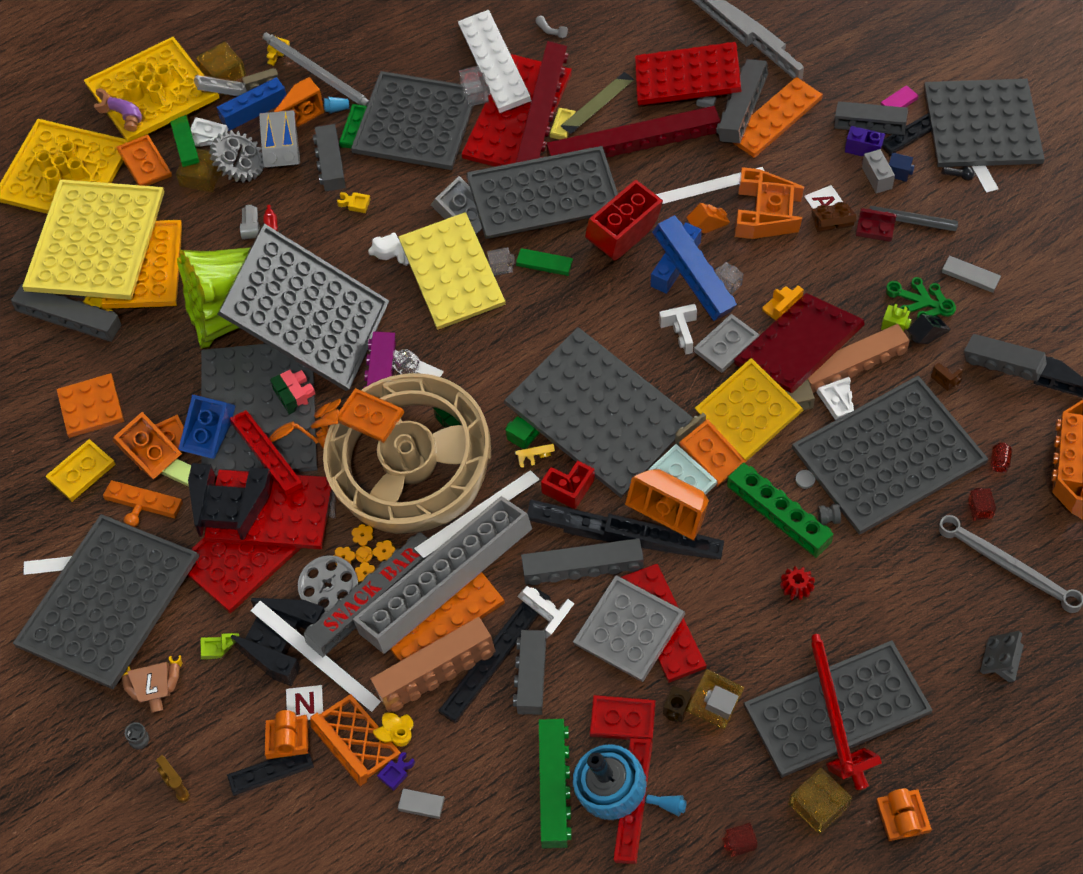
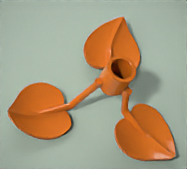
M339 398L327 403L315 412L314 417L318 418L321 416V418L310 427L311 429L322 428L316 433L317 437H314L292 421L277 428L271 434L269 440L274 442L288 435L293 429H299L310 437L315 444L319 442L324 449L325 439L329 430L328 425L338 424L340 411L336 408L340 404L341 399Z

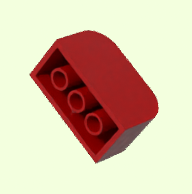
M634 180L589 218L585 238L611 259L617 260L652 229L659 217L663 200L639 181Z

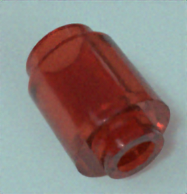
M998 443L992 448L991 466L995 472L1005 473L1011 466L1012 448L1007 443Z

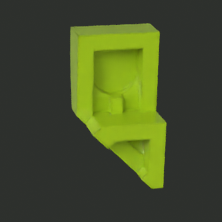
M239 633L222 634L221 637L201 638V659L222 658L234 645L231 635L239 637Z

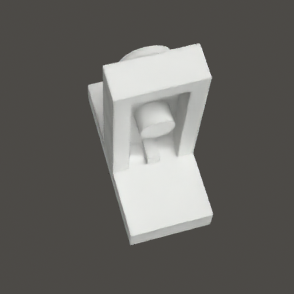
M691 304L660 311V327L673 326L674 332L679 335L678 343L680 348L684 349L685 355L693 353V341L686 322L697 319L696 305Z
M526 586L517 597L549 621L543 629L546 631L547 639L552 635L574 603L567 599L557 610L551 601L539 596L540 594L536 589Z

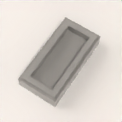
M403 789L398 811L440 819L445 798L444 796Z

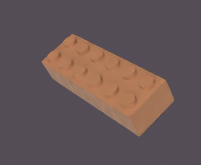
M477 617L370 679L387 712H396L409 701L419 699L423 693L435 690L444 681L454 679L463 670H470L475 666L476 662L489 659L496 651L490 633L480 617Z

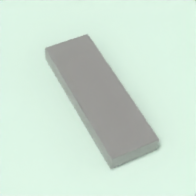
M195 75L194 78L197 90L240 96L247 92L242 82Z
M949 256L942 269L944 274L992 293L1001 278L998 274Z

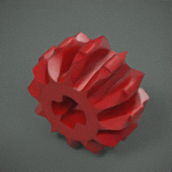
M794 566L793 571L787 568L785 574L781 576L782 582L780 587L784 589L785 596L791 594V600L798 597L801 601L803 596L808 598L810 592L814 591L813 584L815 579L811 577V571L804 572V566L801 570Z

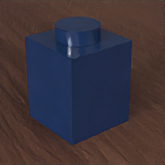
M892 152L889 165L895 174L894 179L907 182L909 175H913L915 165H912L913 157Z

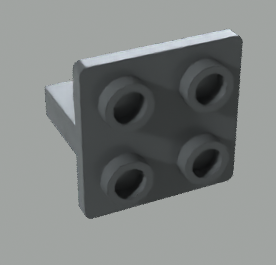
M1014 631L990 636L987 641L980 672L982 674L995 672L1008 682L1015 681L1024 646L1020 643L1022 633Z

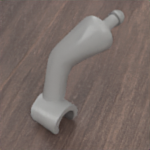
M543 16L536 17V24L545 33L557 35L561 38L567 36V27L560 26L559 29H553L547 24Z

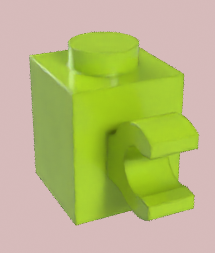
M894 304V306L888 305L881 330L896 324L901 327L903 332L905 329L908 330L912 319H909L910 311H908V308H898V304Z

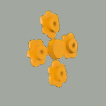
M364 524L352 530L353 542L359 543L362 546L357 549L356 554L349 547H338L335 550V555H333L345 559L350 564L355 557L361 562L360 567L355 568L358 582H363L369 573L375 571L374 565H369L368 563L372 560L373 555L377 557L378 561H387L395 551V547L392 546L390 540H385L383 543L378 542L376 544L377 547L373 551L370 547L365 546L368 541L373 539V528L371 526L365 527Z

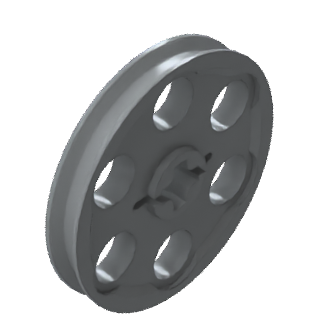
M330 555L322 556L308 563L302 570L298 579V592L302 600L317 605L323 599L329 600V605L324 608L326 612L335 606L339 593L347 592L349 594L354 586H358V578L351 564L345 559ZM331 562L337 563V568L333 571L327 570V565ZM316 569L319 571L317 577H308V573L311 570ZM345 573L352 574V578L348 582H343L341 579ZM326 582H327V583H330V582H331L332 587H328V586H327V587L325 588V585H324V584H325ZM308 588L315 590L311 597L304 596V592Z

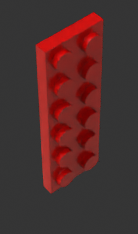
M658 564L621 577L679 608ZM684 618L657 659L668 683L706 669V663Z

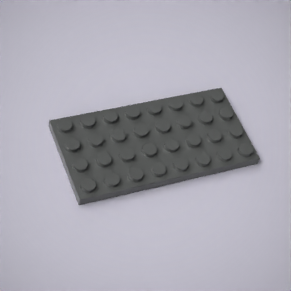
M602 146L467 172L466 175L485 239L590 218L618 195Z
M892 640L829 667L849 749L925 717L933 711ZM818 672L744 702L743 706L781 778L838 754Z

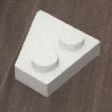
M849 377L817 389V394L835 420L854 411L851 401L852 391H850L851 380Z

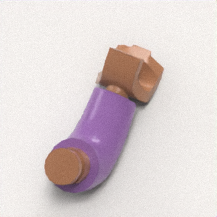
M96 89V95L102 102L94 104V108L99 113L113 110L122 114V118L125 120L124 129L132 132L136 131V125L142 120L140 109L132 102L111 97L104 89Z

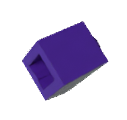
M851 126L846 140L845 153L864 156L866 153L879 150L882 147L885 134Z

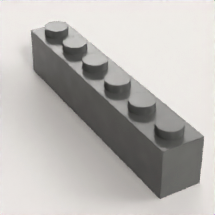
M747 59L745 65L742 66L740 75L742 92L731 93V99L727 101L726 110L722 113V120L717 125V134H719L720 141L741 143L768 76L767 61Z
M21 284L11 300L17 312L112 342L122 325L118 315L113 311L108 312L97 306H89L81 301L70 300L66 296H58L52 293L24 291L23 284Z
M640 538L521 554L525 585H538L541 582L549 581L555 583L563 579L576 580L585 576L597 577L600 574L608 573L618 574L622 571L635 572L643 569L644 564Z

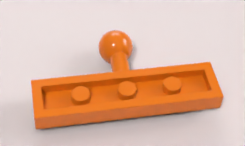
M113 480L110 481L103 494L104 500L134 507L132 512L128 513L123 520L125 524L132 527L138 526V516L141 510L175 519L183 504L180 498Z

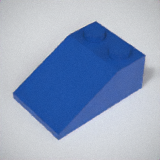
M192 394L178 450L214 459L231 425L230 418L233 417L236 405Z

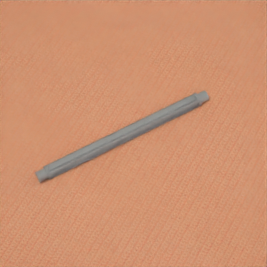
M267 32L264 33L262 38L269 45L359 105H368L369 100L364 95L274 35H270Z

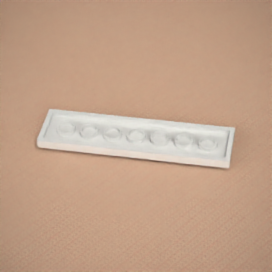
M486 10L458 21L463 36L499 113L532 101L490 11Z

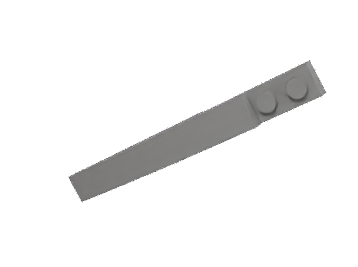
M692 0L745 46L753 44L793 79L795 77L803 79L804 67L800 62L791 57L788 52H785L786 44L747 14L725 0Z

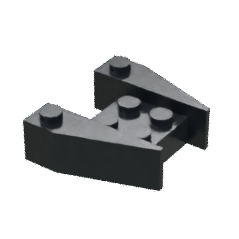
M192 463L188 484L194 525L199 537H202L204 527L235 529L238 531L240 539L244 540L270 496L273 480L269 468L249 467L245 488L213 486L215 474L211 464Z
M251 598L253 607L259 601L263 602L297 632L300 628L306 630L309 625L315 624L325 612L323 606L306 600ZM256 617L245 639L231 635L235 648L273 680L292 686L300 671V666L296 658L286 655L291 646L289 642L259 617Z

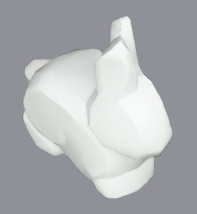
M396 233L372 239V246L368 250L369 255H374L382 260H388L396 256L399 263L405 266L409 264Z

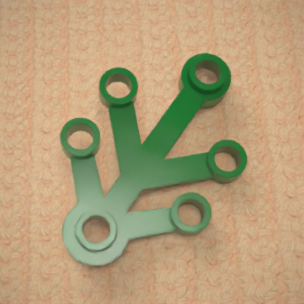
M919 277L912 279L911 287L917 290L920 295L903 290L901 284L897 281H891L887 284L886 293L889 297L895 298L900 296L916 302L910 305H902L901 309L907 307L911 313L928 306L934 308L926 312H918L917 319L921 314L932 316L941 314L942 316L949 317L956 311L955 303L951 299H945L940 290V285L937 283L930 284L928 291L938 301L931 299L923 285V280Z

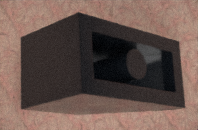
M921 314L907 331L911 334V339L917 344H929L948 333L951 329L940 317Z

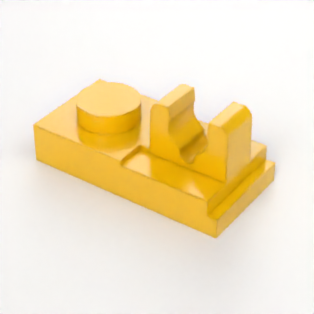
M554 444L515 451L520 467H524L525 457L530 460L532 466L535 465L534 455L539 454L540 458L551 456L550 452L555 451Z

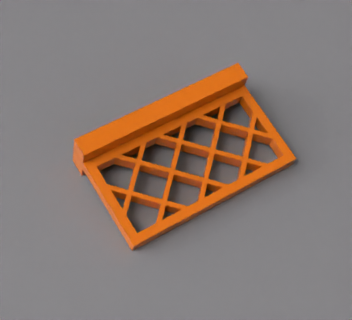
M351 694L321 714L315 713L310 717V727L360 787L367 783L369 777L384 768L391 760L397 759L401 754L392 742L382 743L380 740L379 742L367 741L368 733H373V730L379 728V726ZM350 702L355 708L354 713L343 712V706ZM329 715L338 716L337 724L328 723L325 718ZM341 716L353 718L352 726L340 724ZM355 719H365L367 727L354 726ZM339 729L350 730V739L341 738L338 735ZM353 731L366 732L364 741L352 739ZM351 744L363 745L362 754L353 753L351 751ZM366 746L378 747L377 756L365 754ZM388 748L393 754L389 757L380 756V749ZM364 759L376 760V765L367 770L363 765Z

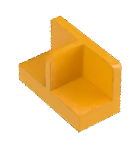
M786 286L782 290L775 289L773 291V298L763 306L762 311L774 320H777L803 296L804 289L800 286H797L794 290Z

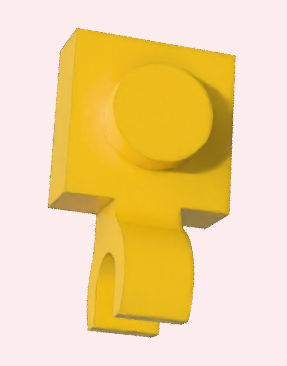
M277 37L290 46V41ZM268 45L267 51L269 53L267 58H269L267 64L274 66L278 55L283 57L284 54Z

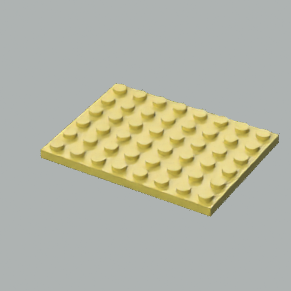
M60 180L22 286L24 291L132 300L163 199L164 188Z

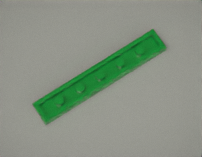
M187 115L171 121L182 166L186 167L200 163Z

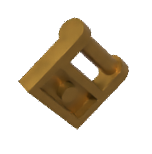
M163 755L156 759V762L159 765L157 771L168 787L170 786L176 791V797L179 802H187L190 794L184 787L181 778Z

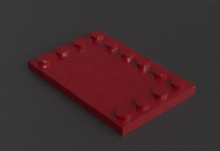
M805 293L734 359V363L742 367L752 358L784 390L793 393L865 325L864 319Z

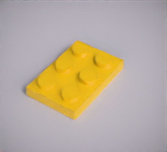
M89 439L49 472L46 478L73 502L116 464L112 458Z

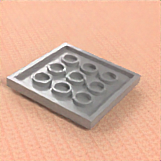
M616 575L573 643L643 682L682 621L685 612Z

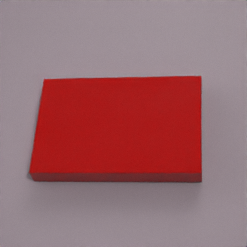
M593 695L590 737L630 740V738L651 739L653 742L656 700Z

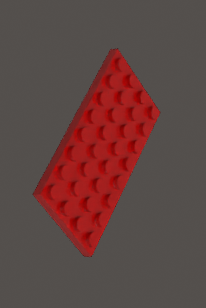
M510 54L532 100L542 61ZM563 67L565 68L563 78L559 77L558 82H561L559 93H555V97H558L556 106L551 109L554 113L572 75L571 68ZM489 94L464 147L462 158L494 167L516 163L531 101L499 113L491 94Z

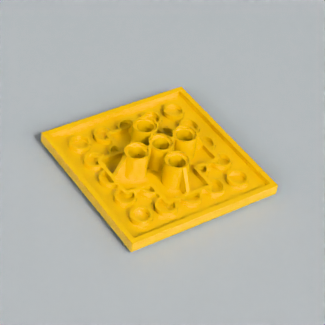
M174 37L84 79L86 86L99 103L102 100L96 95V89L100 88L104 89L111 97L132 102L140 109L142 120L136 125L137 130L133 132L124 129L125 120L122 118V114L113 110L106 112L127 142L143 137L169 124L171 121L220 98L218 93L197 90L194 83L195 75H204Z
M37 119L0 182V202L48 214L60 180L112 183L123 163L116 147L127 143L126 139Z

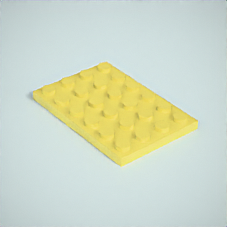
M466 212L399 236L401 246L437 330L506 305Z

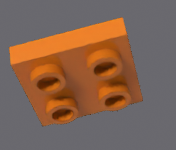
M282 710L276 713L274 720L266 721V759L308 754L307 715L296 716L290 710Z
M905 788L890 792L887 796L876 799L888 841L931 832L932 829L918 789L912 791Z

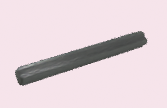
M877 206L869 207L872 210L897 214L896 221L950 231H956L958 227V221Z

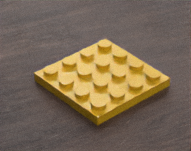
M752 358L695 407V410L700 415L702 413L706 415V420L708 419L746 461L803 412V408Z

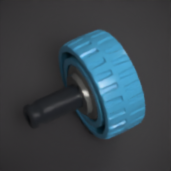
M609 744L593 748L579 760L573 773L574 792L579 802L593 816L604 820H614L627 816L642 802L646 792V775L640 762L628 749L622 746Z

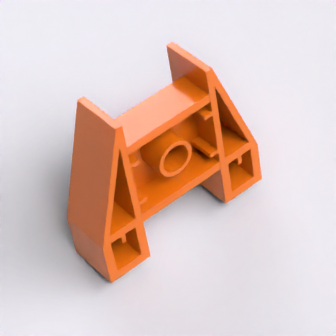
M742 167L738 195L755 196L756 207L755 211L738 209L734 237L756 239L799 232L802 217L792 216L793 201L801 202L804 186L760 169Z

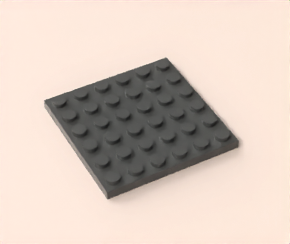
M380 71L353 142L352 153L452 170L479 93V88Z
M1028 79L924 82L923 87L937 167L1044 163L1045 159Z

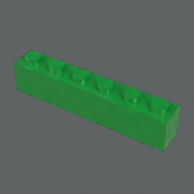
M539 719L542 848H568L567 840H572L571 827H567V820L571 819V806H566V799H570V786H566V779H570V766H565V759H569V746H565V739H569V727L564 726V719Z

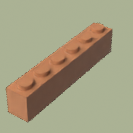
M896 324L838 350L807 379L812 392H817V389L824 385L847 377H854L857 373L869 370L881 362L885 363L894 356L903 355L908 350L910 340L901 327Z

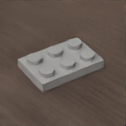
M730 314L694 347V352L722 373L744 349L759 337V334L733 314Z

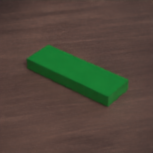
M352 104L339 141L340 147L352 148L367 106Z
M520 248L516 261V266L566 276H569L573 264V258L523 248Z

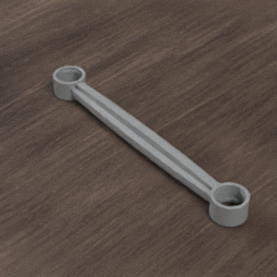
M946 515L941 519L939 532L942 536L958 538L1011 573L1059 599L1065 611L1076 613L1081 609L1083 595L1078 590L1071 589L1066 591L1018 559L960 527V521L957 517ZM946 522L953 523L956 526V530L948 531L943 527V524ZM1069 596L1075 597L1080 604L1078 606L1069 605L1066 602V598Z

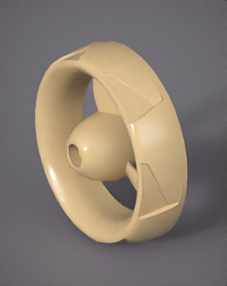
M409 373L381 379L363 388L361 391L398 407L425 405L441 409L455 417L461 425L450 426L432 434L423 424L414 421H402L400 418L384 443L378 441L377 455L386 474L378 481L370 494L365 492L355 482L351 471L352 453L362 433L340 423L330 425L324 444L323 462L327 480L336 497L360 521L388 533L401 534L426 531L456 519L476 498L485 478L487 463L491 461L490 432L477 402L457 384L429 374ZM437 462L461 464L452 479L435 493L415 501L397 502L404 484L413 485L425 481L433 473Z

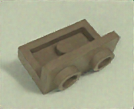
M272 68L243 77L242 80L248 92L276 77L279 80L277 70Z

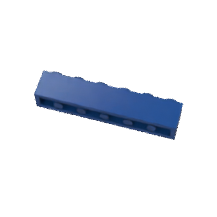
M674 215L659 223L652 233L713 321L730 313L737 305L734 297L725 288L723 281L718 278L713 267L709 265L702 251L694 243L693 238L686 232L682 222Z

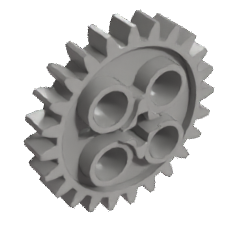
M232 130L229 134L224 131L223 134L219 133L210 145V160H214L213 166H218L217 172L223 171L222 176L229 175V180L234 177L236 182L239 179L243 183L246 179L250 182L252 178L256 179L263 171L262 152H260L262 147H256L258 142H252V137L247 139L245 133L241 136L239 131L236 134ZM240 146H241V147H242V148H241V152H240L239 155H238V158H237V162H236V164H235V167H233L234 161H235V159H236V157H237V154H238V150H239V148H240Z

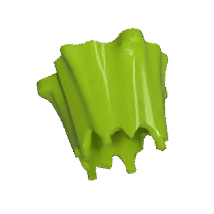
M250 248L217 251L180 250L177 265L183 282L185 308L192 325L195 326L201 349L210 347L215 338L239 328L217 315Z

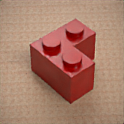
M578 460L568 475L550 467L541 481L542 494L576 510L595 481V470Z

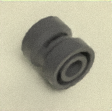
M833 504L830 508L824 505L818 506V520L822 525H827L830 522L833 524L841 523V513L838 504Z
M134 722L126 727L125 738L132 748L142 749L148 745L150 737L141 723Z

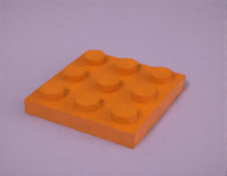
M111 373L56 389L69 438L124 422Z

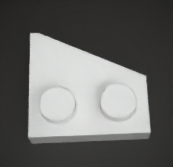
M197 117L190 128L195 147L211 145L219 133L223 134L224 131H228L227 125Z

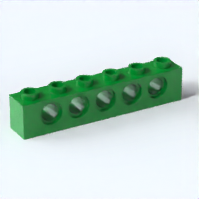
M743 462L728 476L727 487L815 558L832 543L833 533L828 526L822 525L814 515L804 511L799 503L792 501L782 490L775 488L767 478L760 476L752 466H748Z

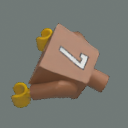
M180 655L177 661H173L172 656H169L170 666L167 662L131 670L128 666L127 672L121 677L124 690L134 700H138L139 703L149 702L151 713L163 711L161 698L171 695L179 679L180 667L182 666Z

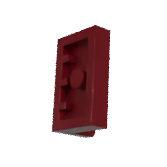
M861 208L856 236L892 242L897 214Z

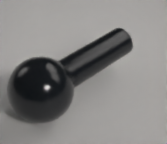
M943 167L941 171L942 174L960 176L964 180H972L975 176V171L971 167L963 169Z

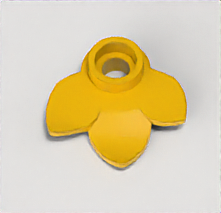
M384 713L382 715L383 726L373 730L374 736L382 742H393L400 747L407 745L412 738V718L408 714L399 718L394 713Z

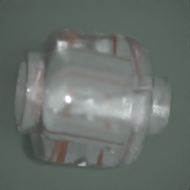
M402 349L393 357L392 365L400 374L417 373L420 360L410 350Z

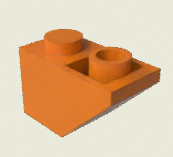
M700 203L686 217L691 225L702 229V233H708L730 223L725 210Z

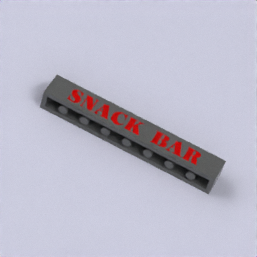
M421 532L411 536L406 544L396 549L387 561L381 562L378 569L373 573H369L358 586H354L346 597L339 599L330 611L324 612L315 624L309 625L304 632L305 642L323 658L356 628L353 621L355 616L428 557L423 558L414 549L428 538Z

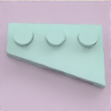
M677 444L648 469H660L698 488L705 495L718 484L714 477Z

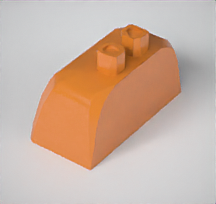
M653 469L632 477L625 505L694 541L703 524L709 500L705 493L698 488L660 469Z

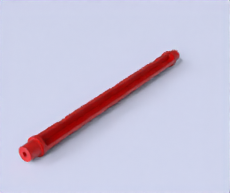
M814 634L811 636V646L841 769L846 777L854 775V764L824 643L819 634Z

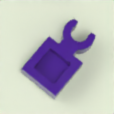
M405 752L399 755L397 763L391 760L377 775L378 779L392 791L408 776L405 770L411 769L415 764L413 758L407 763L403 762L407 757Z

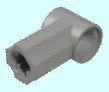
M246 205L242 208V224H240L242 240L256 238L260 230L258 209L252 205Z

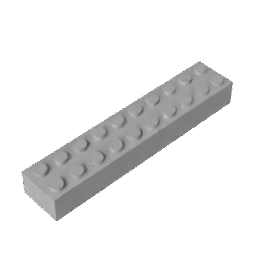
M499 497L355 616L353 621L359 634L385 654L530 532L532 527L528 514L504 497Z

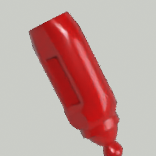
M267 205L263 216V223L277 231V216L271 209V206Z

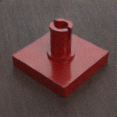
M866 748L851 753L854 764L852 779L856 790L869 786L863 771L882 764L880 756ZM839 758L826 763L829 772L842 779L848 778L841 769Z

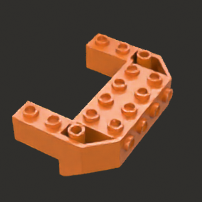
M1083 400L1065 410L1062 413L1061 419L1056 421L1055 430L1057 435L1054 440L1056 452L1053 455V464L1055 465L1051 481H1053L1052 493L1072 514L1083 520Z

